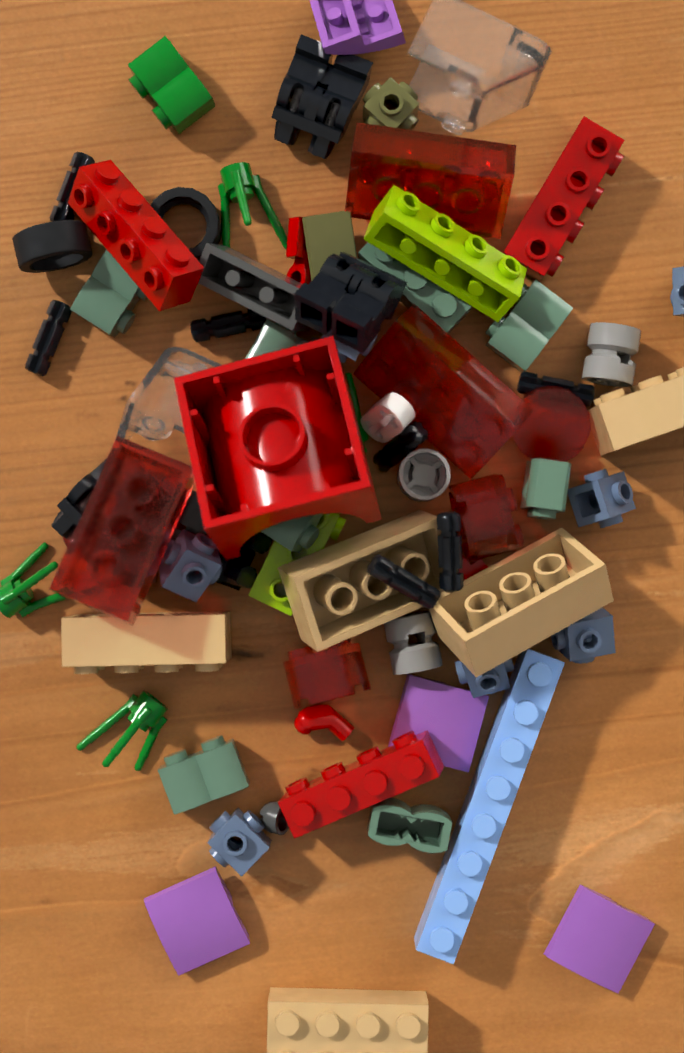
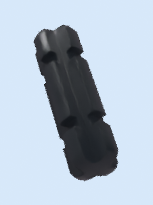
M81 152L74 153L69 165L72 167V170L66 173L56 199L59 201V204L53 207L50 215L51 222L74 220V210L68 204V200L79 167L95 163L91 156Z
M58 300L50 302L46 312L49 317L47 320H43L32 347L35 351L33 354H29L25 364V368L28 371L39 376L47 374L51 364L48 361L49 357H54L65 330L62 327L63 323L68 322L72 312L69 305Z
M247 309V313H242L241 310L212 316L209 321H206L205 318L193 320L190 322V329L194 341L202 342L210 340L211 336H215L217 339L245 333L246 329L249 328L252 331L260 330L267 319Z
M522 372L517 384V391L521 394L532 396L534 393H537L538 397L569 403L571 400L574 401V405L584 407L592 404L595 395V387L592 385L580 383L577 386L574 385L573 381L544 375L542 378H538V374Z
M414 421L374 455L373 463L378 465L380 471L387 472L415 450L419 444L427 440L428 431L423 429L421 422Z
M451 511L442 512L437 516V530H441V534L438 535L439 568H443V572L439 573V587L449 592L459 591L464 586L463 573H459V569L463 568L462 535H458V531L462 530L461 515Z
M375 555L367 567L368 574L427 609L433 608L436 601L440 598V591L381 555Z

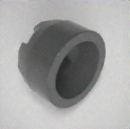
M268 802L260 809L259 813L263 816L260 820L265 826L264 830L278 835H284L288 831L289 826L278 802Z

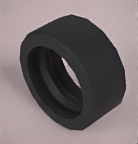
M176 187L164 191L151 203L152 208L162 219L168 210L180 204L191 205L199 209L204 215L207 223L206 234L197 246L189 249L199 261L206 243L219 244L221 222L217 210L205 194L193 188Z
M62 220L42 223L26 228L12 237L19 269L27 273L65 269L83 263L92 257L87 227L81 221Z

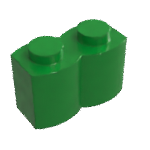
M166 36L128 64L133 74L128 79L142 99L149 95L157 106L152 109V112L165 129L173 126L177 133L180 134L216 106L210 93Z

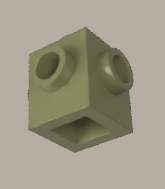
M391 77L383 85L379 82L376 83L363 98V102H365L363 105V123L365 127L378 139L384 138L390 145L399 136L405 138L419 122L417 116L420 103L416 101L418 99L417 94L405 82L398 84ZM390 102L396 109L389 110L385 106Z

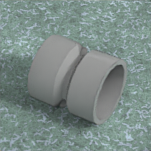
M591 323L587 347L592 350V354L585 357L581 379L606 386H633L636 364L631 360V356L638 353L642 331L632 326L616 323Z
M429 448L417 449L409 453L401 462L397 472V483L401 492L409 499L417 502L430 501L440 496L447 489L451 479L450 466L446 458L439 452Z
M430 611L405 614L384 623L387 642L394 645V648L389 652L393 675L421 672L443 666L439 644L432 641V636L436 633ZM415 634L417 642L408 644V635Z

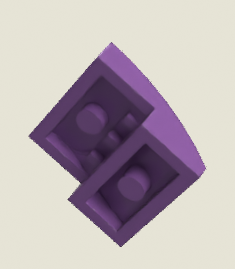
M309 0L325 54H364L406 43L392 0Z
M407 674L388 747L394 745L392 740L405 733L414 731L415 735L428 730L443 765L469 772L489 696L483 695L473 698L470 690Z
M216 866L144 898V903L154 928L178 976L250 944L249 934L233 906L232 896Z
M580 884L543 954L576 974L615 993H619L655 924L648 918L618 905L611 898Z

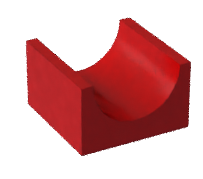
M334 336L174 378L204 530L225 560L240 557L242 545L256 533L291 519L317 514L340 513L357 516L363 519L366 524L382 520L347 377Z

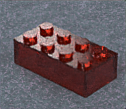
M357 122L351 153L345 211H350L351 218L371 220L374 210L394 184L403 191L414 194L422 203L438 213L449 216L454 223L468 232L478 236L501 239L515 173L516 145Z
M415 304L395 320L353 373L380 399L391 392L403 396L415 411V418L409 425L414 421L421 422L423 429L428 431L427 441L470 479L483 468L533 412V409Z
M117 436L49 589L62 597L133 626L195 485L192 467Z

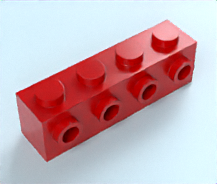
M585 116L582 118L503 252L505 255L514 257L522 266L526 267V276L534 281L538 280L540 282L545 274L551 277L554 276L564 259V256L558 252L565 240L570 243L574 242L584 225V222L579 220L581 213L585 207L591 210L594 208L604 191L603 188L598 186L605 173L612 177L624 157L618 151L625 140Z
M112 160L79 167L68 200L71 208L159 312L190 302L203 273L204 266Z
M428 730L415 735L414 731H410L392 740L394 745L381 751L378 747H373L357 755L358 761L346 766L342 762L336 763L320 772L321 777L309 782L307 777L286 786L287 792L278 801V804L294 839L440 777L444 765Z

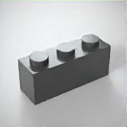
M206 243L199 260L204 266L199 284L292 331H310L311 327L295 320V292L302 286V283L225 245Z

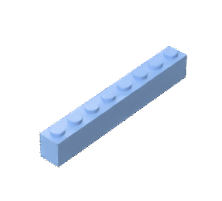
M527 649L518 654L514 665L515 670L512 671L509 679L511 688L506 689L451 835L448 849L444 854L414 936L416 951L454 964L565 662L532 649Z

